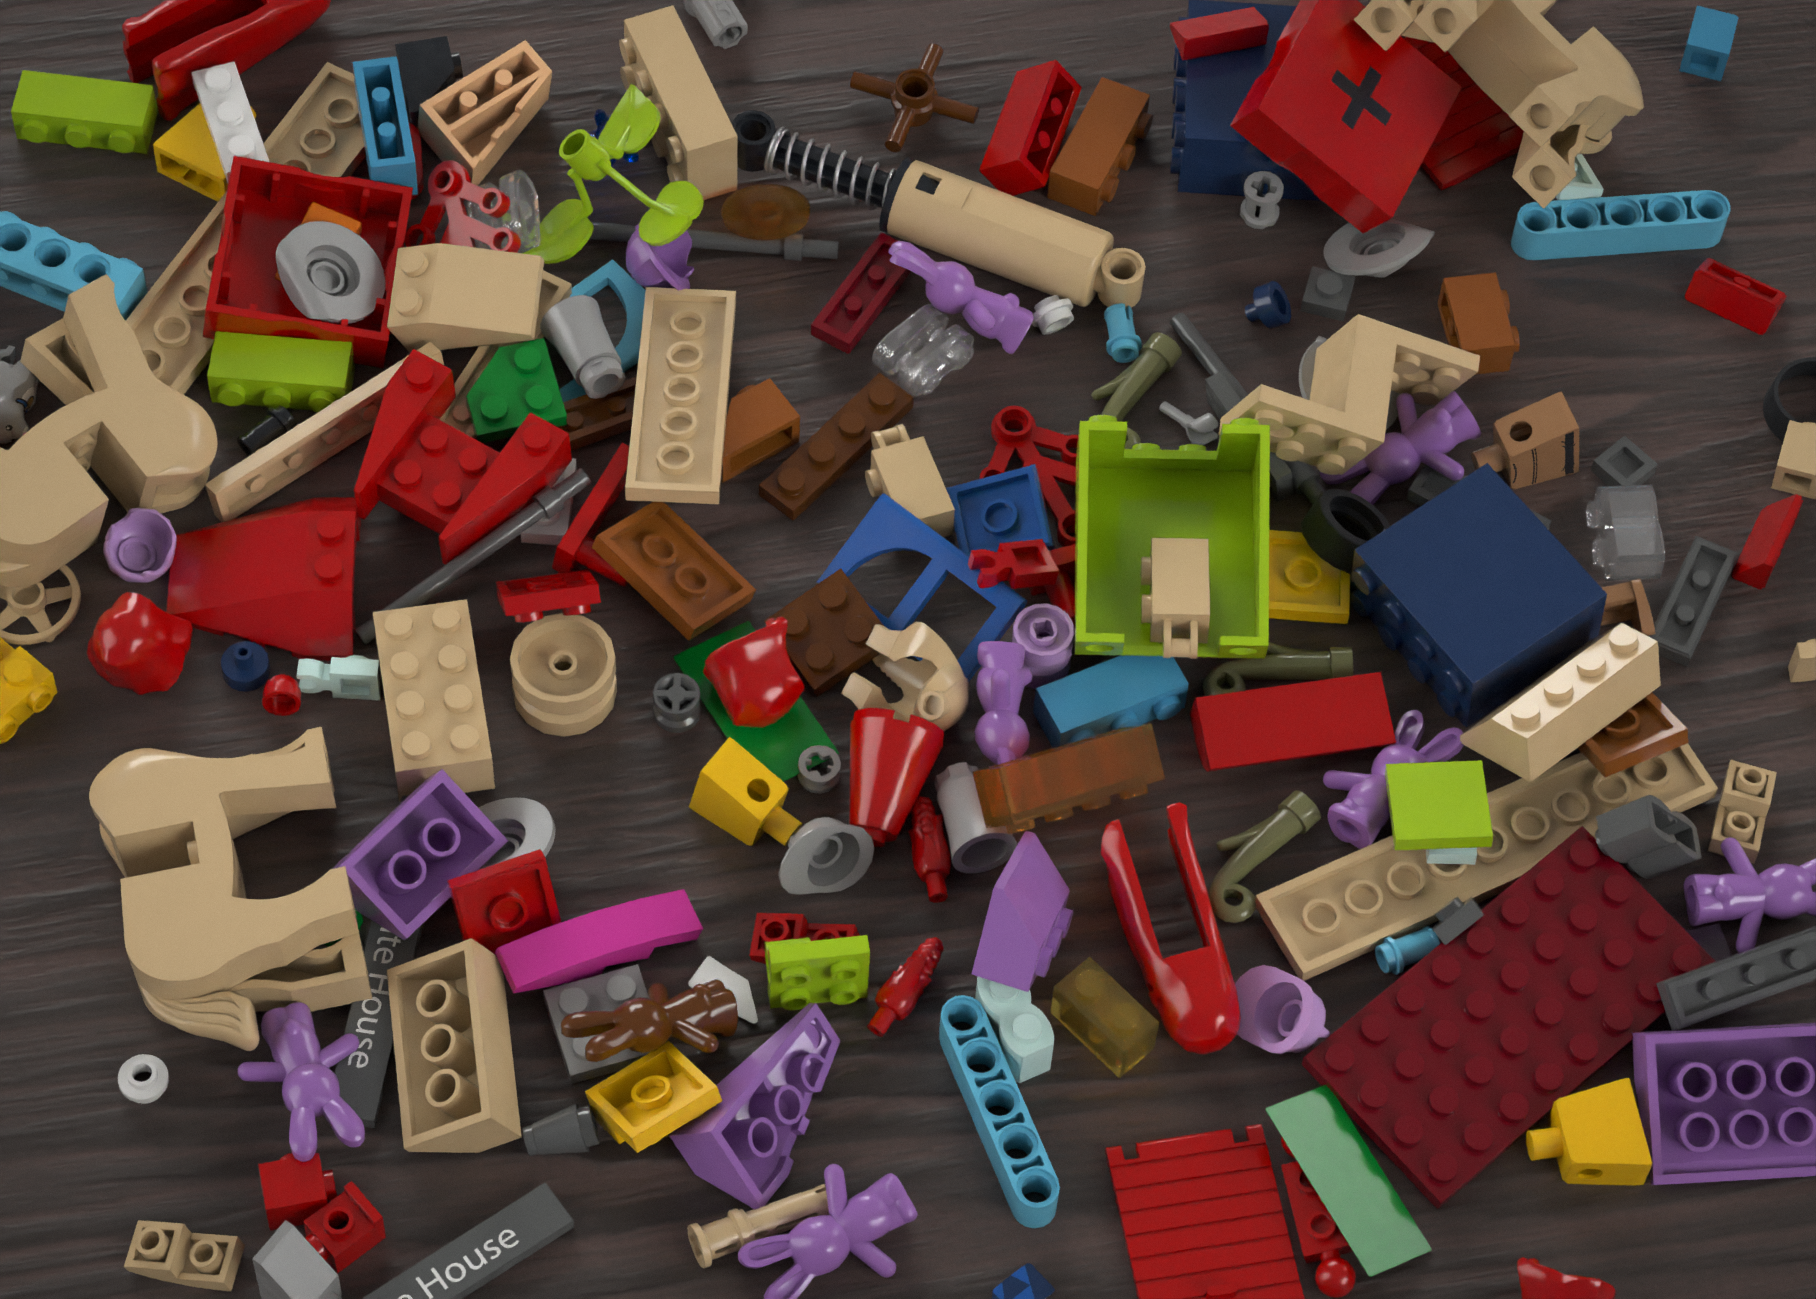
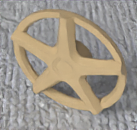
M64 565L59 570L69 580V586L45 589L41 581L26 587H6L0 585V598L8 602V606L0 613V637L4 641L16 645H31L44 641L50 643L72 623L80 607L81 591L76 576L67 565ZM72 598L66 614L59 622L52 626L45 612V606ZM24 616L29 619L38 633L18 635L5 632L3 629Z

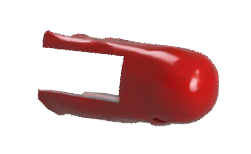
M165 0L140 17H131L122 24V31L125 36L123 51L129 64L127 73L133 83H139L154 75L158 88V97L156 98L158 113L164 120L172 121L186 107L199 100L193 84V71L235 61L238 73L241 75L259 61L309 29L327 11L331 0Z
M1179 802L1166 806L1167 818L1170 824V828L1167 830L1168 842L1203 948L1162 958L1119 819L1105 826L1102 836L1101 856L1106 862L1108 873L1107 885L1130 950L1141 968L1152 1004L1158 1010L1164 1027L1172 1040L1187 1052L1202 1055L1221 1051L1234 1039L1240 1027L1241 1014L1237 990L1191 837L1187 805Z

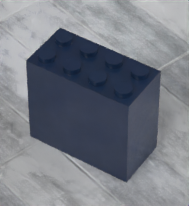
M1189 0L1187 17L1179 16L1178 21L1255 7L1267 20L1269 31L1266 45L1183 61L1175 44L1173 70H1176V77L1181 78H1174L1172 104H1175V112L1180 113L1173 112L1171 139H1174V147L1171 150L1170 174H1178V192L1245 196L1244 183L1247 177L1254 172L1266 171L1277 175L1281 179L1284 186L1281 199L1322 201L1297 175L1276 164L1230 126L1255 80L1270 64L1277 41L1297 6ZM1264 184L1263 194L1265 195L1267 194L1268 184Z
M1488 463L1354 550L1350 586V602L1360 616H1368L1377 626L1379 635L1385 645L1391 650L1397 649L1407 660L1408 668L1414 678L1422 684L1426 682L1437 694L1438 703L1443 711L1450 717L1456 716L1466 728L1522 691L1588 641L1599 635L1607 593Z

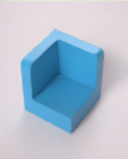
M1697 6L1679 71L1721 81L1731 50L1738 16Z

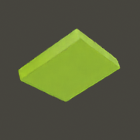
M1482 760L1386 764L1385 780L1395 851L1492 847L1493 831Z

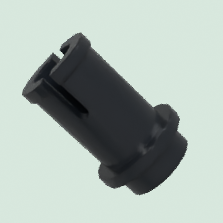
M279 405L276 409L268 408L266 410V417L237 438V443L247 456L252 455L258 449L271 443L297 425L294 417L285 407Z

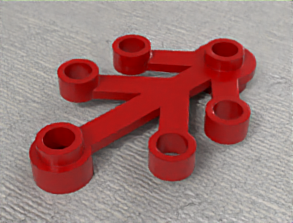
M449 160L438 164L428 179V191L432 197L420 224L413 225L407 230L404 240L405 245L411 247L435 244L436 237L434 233L443 215L447 212L449 224L440 243L476 248L474 239L490 245L491 250L517 253L521 240L516 232L505 227L496 229L467 216L464 200L478 204L482 212L491 217L499 218L506 214L509 209L510 200L508 195L493 187L484 189L472 184L467 169L456 161ZM450 178L448 185L445 187L447 180ZM498 197L496 206L491 209L492 200ZM423 233V240L417 245V238ZM508 236V244L501 248L503 239Z
M1013 405L1003 408L995 415L991 424V435L998 444L989 466L981 471L979 479L1004 473L1016 451L1023 463V467L1036 465L1044 500L1058 523V542L1062 547L1075 544V537L1069 536V534L1075 533L1076 510L1071 508L1055 480L1076 486L1077 453H1071L1067 449L1071 447L1077 448L1078 435L1067 436L1036 426L1030 412L1021 406ZM1015 428L1018 429L1019 432H1011L1008 431V429ZM1035 445L1061 452L1060 456L1063 462L1041 456Z

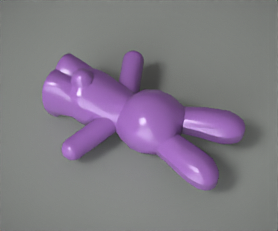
M897 241L892 243L888 251L892 255L889 261L916 273L926 281V296L934 308L951 315L961 313L976 333L988 339L996 338L1002 344V348L1009 354H1013L1029 330L1034 317L1032 311L1019 306V298L1015 294L1009 293L1002 296L975 286L973 275L965 266L955 261L935 262L910 242Z
M1455 391L1447 395L1434 408L1426 411L1419 419H1417L1413 397L1408 393H1402L1396 399L1401 433H1385L1384 443L1343 475H1329L1320 472V477L1326 484L1333 485L1343 483L1370 471L1371 473L1350 492L1362 497L1372 505L1390 485L1409 479L1418 469L1421 462L1451 480H1460L1464 475L1463 466L1445 454L1463 441L1479 438L1481 436L1480 428L1470 410Z
M986 641L978 645L977 653L978 663L982 666V669L978 673L976 689L985 714L978 720L976 725L975 740L982 754L997 766L998 790L996 807L1000 814H1007L1013 809L1017 800L1018 776L1016 763L1029 747L1030 734L1025 721L1018 715L1024 687L1032 681L1031 670L1023 667L1025 647L1022 644Z
M1411 710L1406 712L1398 723L1394 734L1396 744L1384 748L1374 759L1371 774L1337 770L1326 772L1323 776V783L1327 788L1349 791L1347 797L1342 802L1334 803L1329 807L1328 822L1334 835L1338 839L1351 843L1359 849L1371 845L1380 829L1390 817L1385 780L1386 764L1446 762L1457 755L1464 745L1460 741V735L1463 734L1462 730L1452 727L1441 731L1427 745L1416 751L1415 749L1425 731L1422 713L1418 710Z
M1729 837L1722 841L1721 850L1735 874H1691L1684 882V893L1690 925L1699 926L1720 920L1728 921L1742 918L1736 940V950L1738 953L1755 948L1763 914L1779 920L1791 919L1801 914L1816 917V892L1812 890V885L1816 884V858L1800 866L1787 863L1776 864L1757 874L1740 843L1735 838Z
M295 1002L284 1008H273L266 1012L262 1018L261 1032L271 1049L275 1062H243L239 1065L237 1072L243 1081L283 1082V1101L286 1108L291 1112L289 1143L295 1159L306 1162L315 1155L317 1150L315 1118L321 1116L326 1118L339 1141L349 1147L360 1146L365 1140L363 1122L355 1111L340 1097L338 1078L329 1069L358 1049L360 1044L358 1037L352 1033L345 1034L321 1050L315 1033L311 1010L305 1003Z
M831 1164L826 1167L824 1179L829 1215L807 1218L798 1223L787 1234L750 1241L743 1245L738 1252L740 1264L753 1269L770 1265L788 1257L793 1259L794 1264L767 1288L764 1299H797L814 1277L837 1269L846 1259L849 1252H852L884 1278L893 1276L896 1271V1263L871 1242L917 1218V1211L897 1176L892 1173L886 1174L865 1191L858 1193L848 1200L843 1169L837 1164Z

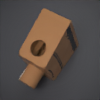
M1561 391L1496 420L1493 423L1494 445L1471 452L1475 470L1488 463L1496 473L1502 471L1510 488L1518 489L1579 472V426Z

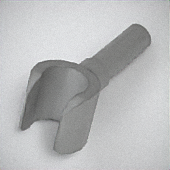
M1166 401L1160 405L1159 410L1180 423L1186 429L1187 436L1192 444L1205 445L1218 438V434L1213 431L1218 427V421L1211 413H1206L1194 419Z

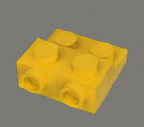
M0 637V744L9 741L15 735L19 726L32 714L39 713L47 708L54 695L58 692L53 673L21 646L14 649Z
M669 1041L656 1051L646 1054L585 1091L596 1122L619 1144L626 1141L637 1153L650 1145L656 1144L666 1135L689 1121L700 1117L704 1112L722 1102L718 1087Z

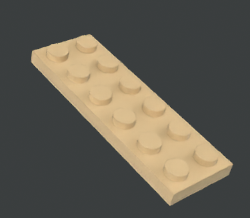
M646 287L625 485L626 500L719 504L736 311V291L682 289L678 291L676 288Z

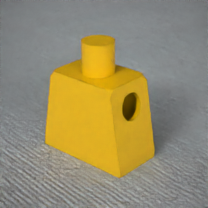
M198 104L153 144L157 171L218 202L227 191L228 183L201 104ZM251 107L254 118H256V112Z
M731 737L725 741L700 771L689 808L746 845L753 846L763 833L766 832L782 845L787 846L790 837L797 833L802 826L799 820L782 808L789 791L787 785Z
M1630 1078L1613 1081L1554 1101L1548 1117L1549 1128L1526 1132V1146L1530 1159L1534 1161L1557 1157L1562 1180L1567 1184L1644 1185L1653 1164Z

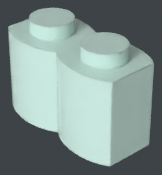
M977 977L975 999L981 1003L987 1014L1015 1081L1022 1083L1049 1071L1054 1046V1034L1051 1024L1044 1013L1031 1004L1030 990L1026 992Z

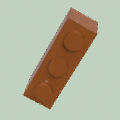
M1104 77L1100 79L1050 170L1047 198L1093 216L1097 215L1104 201L1108 203L1112 201L1118 187L1119 178L1117 176L1120 170L1127 171L1136 152L1134 144L1138 138L1144 140L1150 130L1153 115L1148 113L1149 94Z

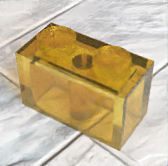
M1090 956L1054 986L1050 1013L1118 1078H1121L1154 1049L1159 1021Z

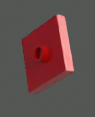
M541 849L447 880L463 941L472 938L493 954H495L500 946L544 928L562 923L548 866Z

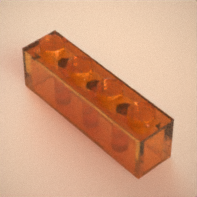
M1152 723L1118 728L972 771L986 828L1006 826L1007 834L1035 828L1034 819L1044 816L1045 822L1071 817L1074 815L1072 807L1081 804L1083 811L1110 805V795L1119 793L1120 799H1127L1148 793L1147 784L1165 779Z

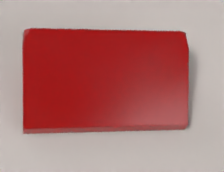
M1255 7L1172 22L1170 23V29L1183 61L1266 45L1269 25Z
M1706 258L1696 269L1685 293L1687 301L1759 335H1764L1787 297L1784 292L1711 258Z
M1798 494L1792 495L1761 510L1732 571V578L1759 590L1765 588L1795 524L1803 500H1801L1802 496Z

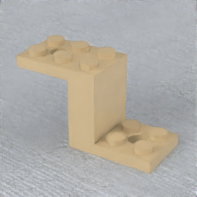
M1357 314L1316 349L1309 400L1261 384L1221 417L1219 435L1222 424H1230L1233 419H1256L1259 421V425H1270V452L1276 453L1278 458L1286 461H1300L1315 466L1320 472L1325 474L1343 475L1384 443L1391 391L1400 394L1408 393L1413 397L1414 402L1419 404L1436 405L1478 373L1480 356Z

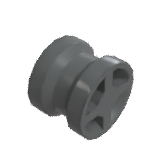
M680 673L668 674L660 678L653 690L654 720L659 727L672 733H681L692 729L699 721L701 714L698 684L688 675Z

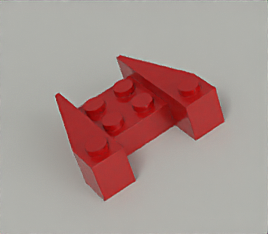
M413 349L387 383L354 488L359 517L364 520L378 501H381L439 533L442 563L446 565L534 502L533 496L547 486L551 488L554 486L572 461L570 436L568 432L531 412L500 453L440 420L456 398L452 369Z

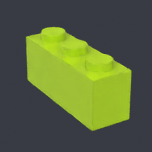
M23 70L11 114L17 139L28 140L33 143L66 144L76 148L108 149L119 153L134 152L147 154L158 110L153 85Z
M216 331L207 374L211 401L227 406L253 405L274 409L281 405L286 409L313 410L318 413L352 391L355 373L352 342Z

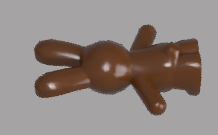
M714 979L704 984H697L669 999L667 988L661 983H655L648 990L649 998L639 997L625 1001L613 1011L574 1012L565 1016L561 1022V1033L565 1037L583 1038L594 1036L585 1046V1058L587 1061L598 1062L616 1055L625 1049L639 1053L656 1051L667 1042L669 1037L679 1039L705 1053L715 1052L719 1042L718 1038L711 1033H719L724 1037L734 1036L738 1023L736 998L732 991L726 989L720 980Z

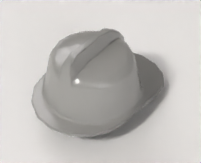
M830 817L815 818L807 822L797 833L790 837L788 842L789 849L780 866V884L788 893L798 895L838 892L854 885L866 873L872 862L874 853L872 837L861 827L847 825Z

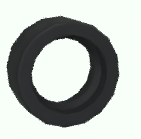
M1330 489L1322 492L1301 522L1302 534L1310 548L1334 568L1352 574L1354 550L1390 527L1385 516L1374 505L1354 493L1341 489Z

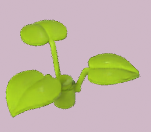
M630 84L598 140L587 131L579 129L570 133L562 141L559 155L572 167L567 172V175L574 181L581 200L568 199L555 206L539 224L532 237L519 248L518 251L520 253L541 256L545 264H552L570 259L584 247L593 233L594 225L587 218L593 212V207L582 178L599 181L608 174L644 205L649 207L650 209L644 214L639 223L638 230L642 240L651 246H663L674 241L691 226L692 220L699 216L704 200L701 192L692 183L687 181L670 182L662 189L657 200L654 201L611 167V159L619 160L623 157L624 152L633 154L646 146L660 124L661 117L658 108L635 85Z

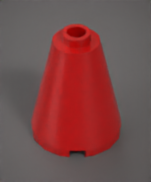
M885 708L858 709L854 712L853 720L850 723L849 825L863 828L872 837L874 847H884L885 842L895 841L943 748L945 735L944 731L936 724L912 714L910 715L909 723L893 719L895 710Z

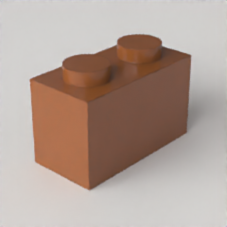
M1496 272L1443 278L1438 308L1448 345L1480 356L1479 370L1475 375L1509 371L1513 354L1519 352L1520 338L1517 327L1510 325L1508 318L1510 312L1508 292L1506 289H1500Z

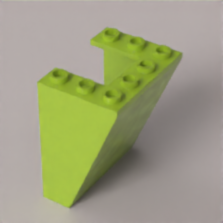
M1110 415L1091 416L1089 421H1080L1076 455L1075 655L1163 656V642H1150V623H1141L1142 594L1150 595V585H1141V557H1150L1151 538L1208 539L1210 621L1208 643H1198L1197 657L1265 659L1269 646L1270 425H1259V421L1252 418L1233 419L1230 424H1222L1217 451H1206V447L1199 444L1181 445L1178 450H1160V446L1157 444L1139 443L1133 445L1132 449H1125L1127 422H1117V418Z

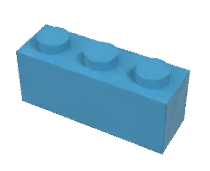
M397 56L353 62L355 93L370 180L413 187L412 195H418L416 162Z
M1120 655L1036 688L1033 713L1057 757L1070 752L1082 753L1092 748L1098 741L1113 735L1118 737L1132 733L1141 724L1157 718L1159 720H1166L1173 717L1182 708H1185L1189 683L1174 657Z

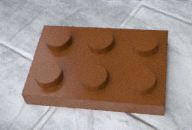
M651 502L598 534L592 545V548L688 641L751 602L756 592V589L665 502Z
M1651 692L1580 745L1578 749L1606 778L1687 744L1688 728Z

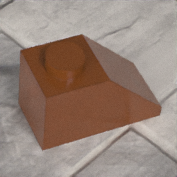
M770 378L757 385L746 386L735 397L731 398L726 418L722 483L789 448L800 440V415Z

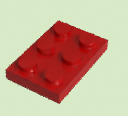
M589 569L496 582L497 596L505 616L515 617V622L540 620L544 618L543 611L555 609L562 610L564 616L585 614L591 612L590 604L601 603L599 584Z

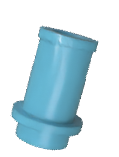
M1123 303L1111 305L1104 312L1109 340L1106 342V350L1117 362H1131L1138 357L1139 351L1142 348V341L1135 333L1133 310L1129 305L1125 307Z
M1427 926L1422 930L1397 939L1391 937L1384 938L1383 943L1375 947V957L1380 969L1384 973L1392 972L1398 975L1403 972L1404 967L1423 959L1440 942L1433 928Z

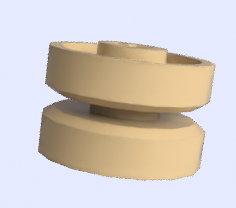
M562 613L544 616L543 619L532 622L522 630L514 641L510 665L516 710L526 723L544 734L563 737L586 733L601 724L613 709L617 693L615 652L612 640L603 628L584 616H564Z

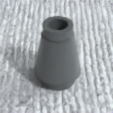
M576 1103L534 1122L532 1125L523 1127L524 1141L529 1156L589 1152L590 1146L600 1144L598 1127L591 1105L579 1107Z

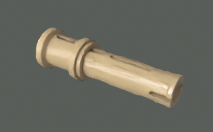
M825 1184L747 1212L743 1209L738 1210L734 1208L728 1211L727 1217L702 1226L696 1222L688 1225L689 1241L699 1265L702 1268L710 1267L712 1260L739 1251L743 1245L750 1241L786 1232L810 1217L829 1215Z

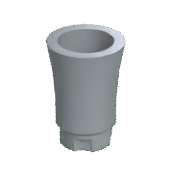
M578 295L566 298L551 307L542 318L540 329L546 339L557 350L576 383L584 388L588 397L594 399L604 398L609 393L618 391L626 378L622 372L621 359L604 325L598 302L590 296Z
M967 762L948 766L944 772L936 775L934 785L937 791L936 799L949 838L952 864L956 870L970 874L994 869L1011 857L1017 847V842L1004 823L992 799L988 785L981 778L977 766H970Z

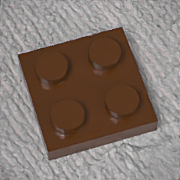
M841 568L764 620L766 624V621L771 618L776 619L782 616L787 619L786 649L789 658L817 697L880 654L867 646L866 643L875 624H883Z

